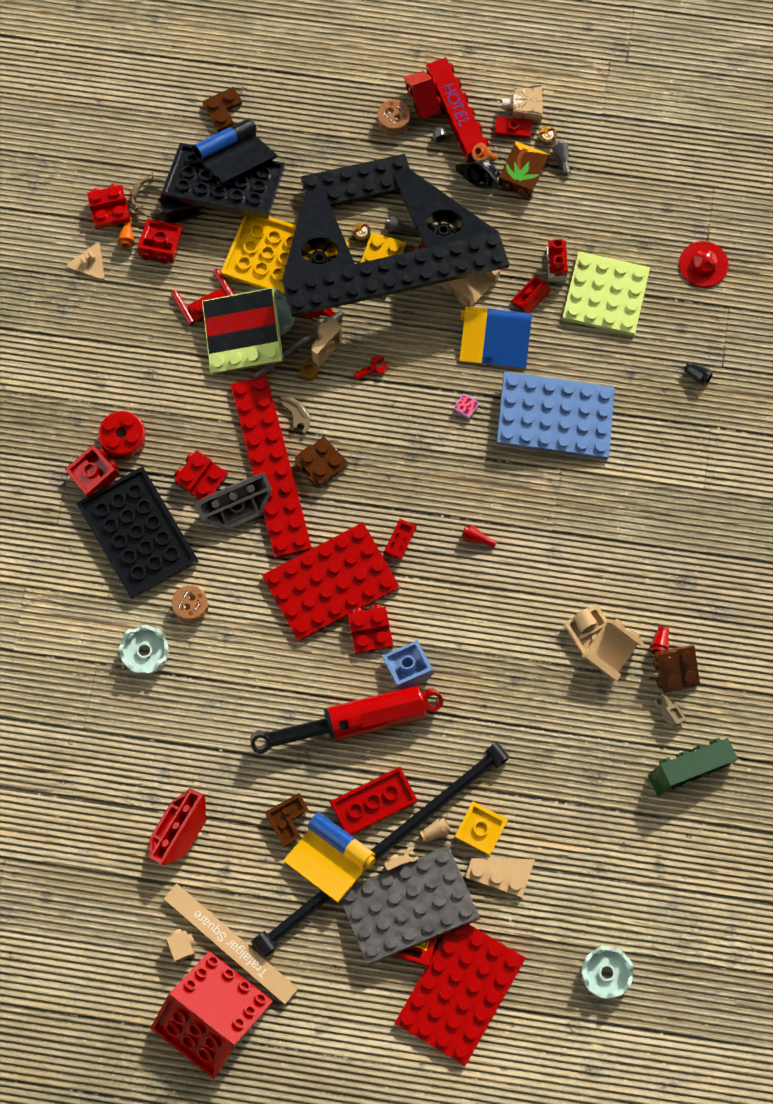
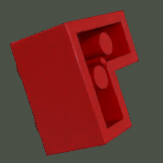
M424 70L403 77L407 94L412 98L416 115L420 119L441 113L440 107L442 103L440 97L436 95L435 90L438 87L435 79H432Z

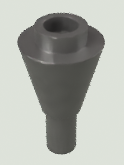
M564 140L557 141L551 149L561 164L563 174H570L568 143L564 142Z

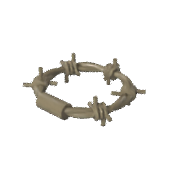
M152 172L151 176L144 178L139 183L135 182L129 194L132 208L129 211L133 209L134 212L140 215L158 219L157 217L163 215V210L157 212L156 208H154L155 212L145 213L140 209L143 205L139 207L134 201L142 184L149 182V186H151V183H154V181L165 184L166 180L154 177Z

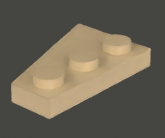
M472 858L465 879L522 898L535 859Z

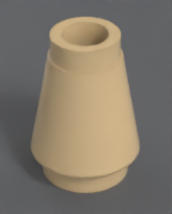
M438 818L421 831L420 834L426 843L448 836L447 834L451 832V829L445 818Z

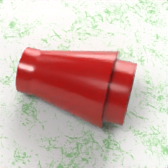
M664 626L658 627L650 645L653 655H655L656 651L669 649V628Z

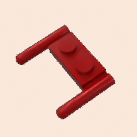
M214 269L213 274L222 289L220 288L188 304L187 307L177 290L171 292L174 301L189 326L204 319L202 301L234 295L220 269Z

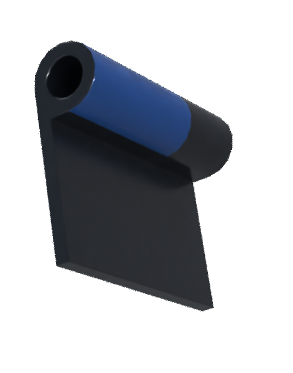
M245 119L192 146L196 159L223 184L277 158V154L256 136V124L249 119Z

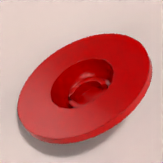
M699 241L690 244L683 250L679 259V268L682 276L689 283L698 287L717 285L725 278L728 272L729 262L726 253L718 245L711 242Z

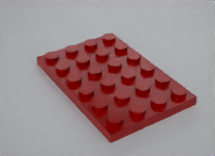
M363 522L262 575L298 642L347 617L351 610L364 608L400 589L397 580Z
M470 924L446 933L432 956L429 967H426L394 1024L465 1066L526 957Z

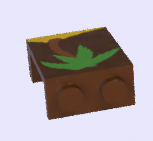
M516 141L499 176L498 186H501L506 191L516 192L521 197L532 199L534 187L543 168H546L548 164L549 154Z

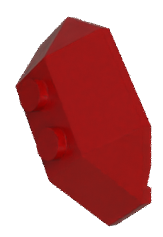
M189 788L186 793L170 803L150 836V853L148 858L164 866L186 856L206 822L204 794Z

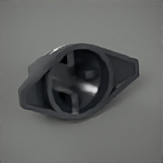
M473 160L456 165L455 170L472 185L479 188H498L499 181L497 178L500 176V172L496 170L491 162L487 160Z

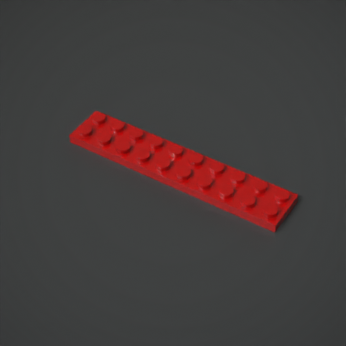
M267 375L260 376L257 380L252 378L232 383L231 389L253 475L265 472L272 489L263 514L274 557L277 559L309 551L312 549Z

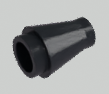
M688 362L684 368V372L690 375L699 385L703 384L706 386L713 376L710 369Z

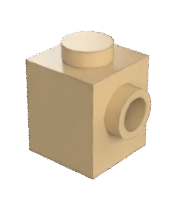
M178 929L171 932L170 937L166 938L176 963L195 956L192 946L196 944L192 934L188 935L186 931Z

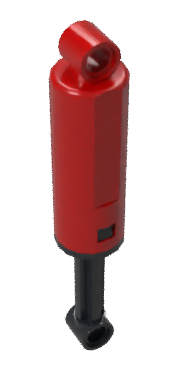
M412 686L323 708L325 716L323 719L270 732L257 730L251 734L250 744L255 753L263 754L275 746L329 733L331 742H336L425 720L427 718L426 710H439L443 705V697L434 688H428L422 693L419 686ZM430 696H437L435 703H428ZM259 738L265 739V743L262 746H257L255 741Z

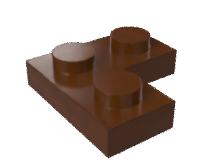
M235 87L202 101L218 133L234 125L228 111L242 105V100Z
M300 793L265 811V815L284 848L301 839L292 821L309 812Z

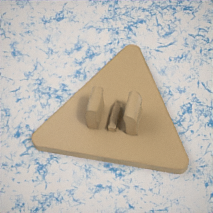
M95 243L67 264L68 269L104 280L100 243Z

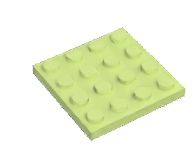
M578 251L562 320L635 336L650 267Z

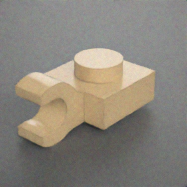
M414 846L408 847L402 856L398 857L396 854L387 858V862L384 863L386 871L389 872L400 865L403 866L410 862H416L419 859L418 856L414 858L409 856V852L415 850Z

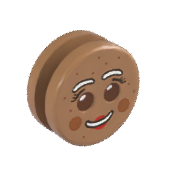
M392 99L381 104L377 112V122L381 131L385 134L396 136L404 133L409 128L410 109L404 102Z
M183 586L175 592L172 598V608L176 617L185 623H196L202 620L208 612L209 603L206 594L197 586Z

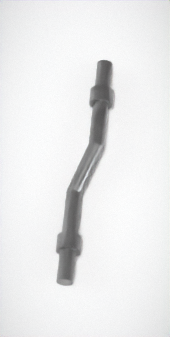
M340 310L331 318H326L322 323H326L329 319L339 321L345 314ZM319 327L282 351L283 359L318 337ZM278 363L262 365V367L252 373L253 378L257 380L266 372L269 373Z

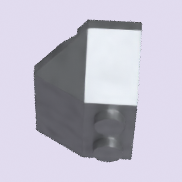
M264 472L212 493L196 501L194 504L202 521L228 530L262 515L272 489Z

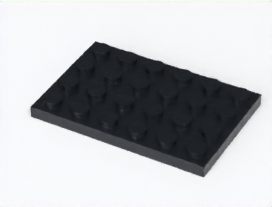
M179 144L161 192V199L269 219L285 170L284 162L271 160L223 184L196 159L192 151L193 145Z
M143 466L98 490L90 497H86L76 503L131 600L199 562Z

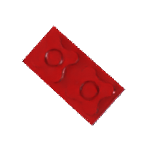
M398 767L329 801L342 829L352 836L418 803V800L402 768Z

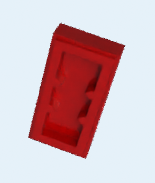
M497 116L494 135L530 139L532 120Z
M399 519L384 550V554L402 561L417 526Z

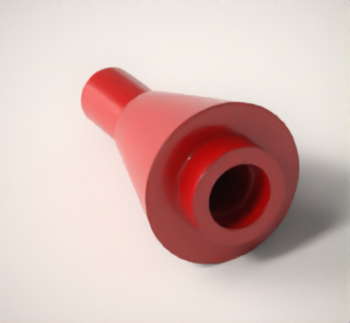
M472 524L469 527L465 526L461 535L464 537L463 541L485 544L492 548H495L497 541L486 537L485 534Z

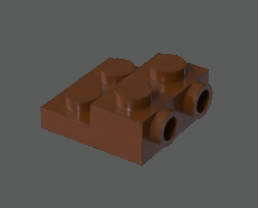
M324 436L311 447H306L295 457L297 469L300 472L304 471L308 475L307 478L314 486L317 485L320 489L349 465L348 461Z
M693 644L655 652L653 665L655 670H658L656 684L663 693L700 684L695 646Z

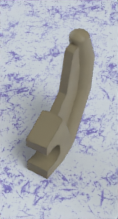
M281 396L282 406L292 413L294 430L296 431L299 426H303L302 434L306 435L310 428V414L300 401L290 396Z

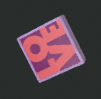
M463 393L453 410L470 419L478 408L479 402Z

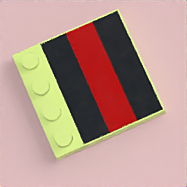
M274 288L202 301L211 374L283 362Z

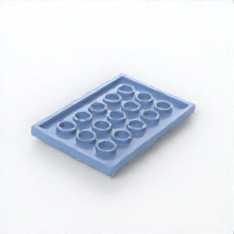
M504 371L496 444L608 460L615 387Z

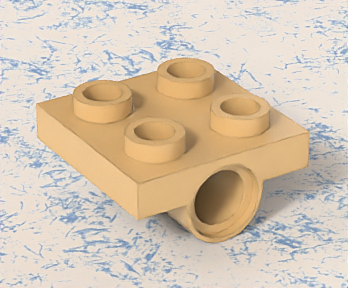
M597 604L589 609L586 608L578 612L573 618L564 622L563 625L583 655L605 625L607 619Z

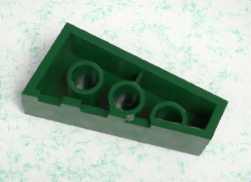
M716 738L710 741L708 746L704 747L701 744L694 747L690 753L683 751L675 755L676 758L672 760L668 757L659 761L660 765L648 774L656 795L660 796L671 787L674 790L687 783L688 779L692 782L704 776V773H707V775L737 761L738 758L729 739L720 740V738Z

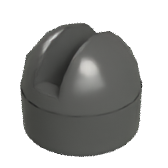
M437 127L433 131V138L436 143H441L448 139L444 128Z

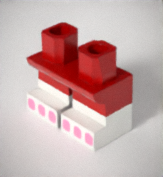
M553 239L548 241V247L546 248L548 281H566L568 274L566 240Z

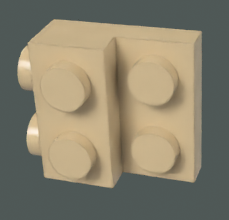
M329 319L318 328V340L311 347L312 361L318 368L342 343L341 324L337 320Z

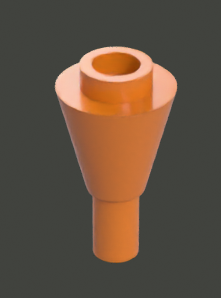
M484 143L476 144L472 150V156L476 161H496L498 159V156L493 154Z
M131 222L124 223L117 240V244L124 249H129L135 245Z

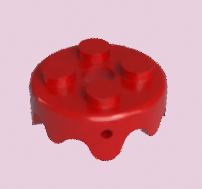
M117 411L105 417L101 422L98 430V439L104 451L111 458L123 457L128 459L137 452L143 451L145 447L146 430L143 422L135 414L128 411ZM119 430H126L127 434L125 437L120 438L117 436V432Z

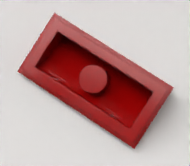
M534 276L510 302L521 312L531 313L551 290L546 281Z

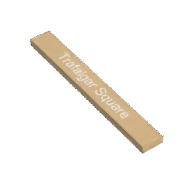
M177 883L163 898L283 1004L286 1005L297 992L298 988Z

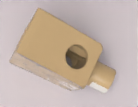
M542 84L514 88L512 98H502V109H512L513 118L532 120V123L541 124Z

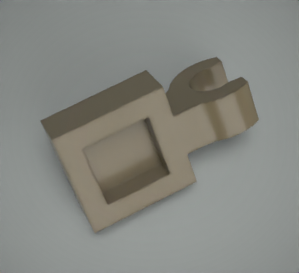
M667 693L660 695L663 703L659 698L653 701L657 708L663 709L661 713L671 728L687 720L677 704H672Z

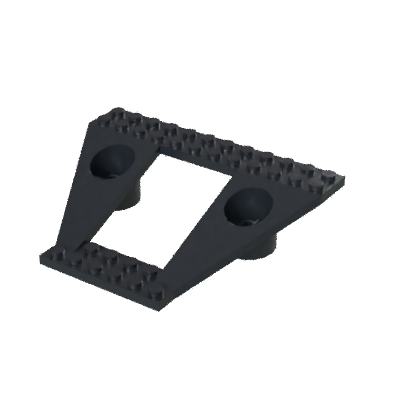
M405 154L300 177L305 195L282 279L283 290L292 317L509 268V261L499 231L409 168ZM399 190L424 248L355 264L331 207L396 193Z

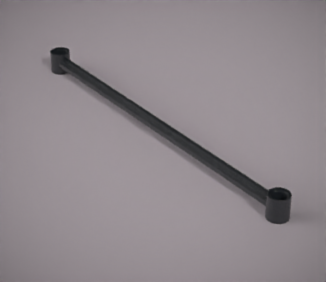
M498 742L492 744L484 752L486 757L371 849L375 853L374 858L376 861L493 765L498 768L504 764L510 756ZM323 891L318 892L267 934L266 931H263L251 941L252 945L263 958L267 957L277 948L275 944L331 897Z

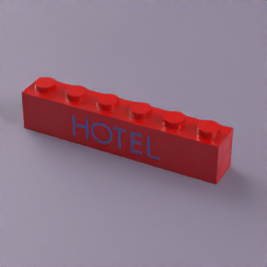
M446 57L426 64V73L432 79H435L437 83L436 95L441 99V107L467 162L475 160L472 156L474 146L478 143H484L489 147V142L481 133V124L476 122L474 118V109L468 105L467 94L461 90L460 79L455 77L454 67L452 63L448 62Z

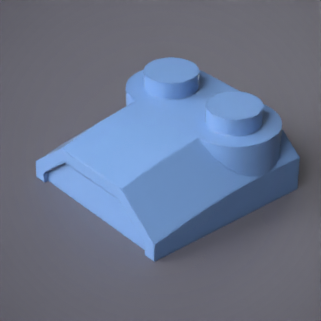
M418 640L386 655H382L398 689L421 684L429 680L434 674L433 668Z

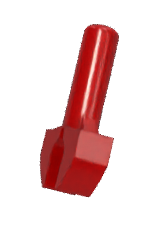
M374 356L371 358V365L354 373V378L359 380L373 372L381 376L386 372L388 363L378 367L376 365L383 362L384 357Z

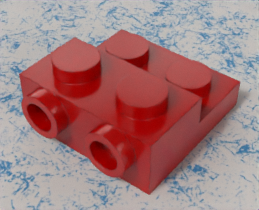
M111 184L106 189L94 188L91 192L87 193L96 230L131 222L122 185Z
M147 218L138 244V256H141L146 261L156 259L162 264L174 263L179 249L178 244L183 232V225Z
M94 445L88 448L65 469L88 497L102 485L108 486L120 475L117 472L119 467L113 460L109 462L106 459L109 455L102 448L98 449Z
M196 450L194 454H188L185 459V466L183 468L179 467L176 470L174 481L177 486L200 500L215 493L227 478L228 472L212 463L211 459Z
M381 604L370 606V610L363 611L362 608L351 610V613L348 614L355 655L393 647L386 606L382 607Z

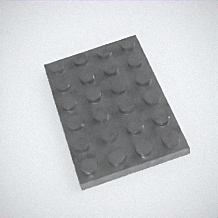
M449 846L424 855L416 862H410L403 866L400 865L389 872H383L354 884L341 899L367 966L480 920V916Z

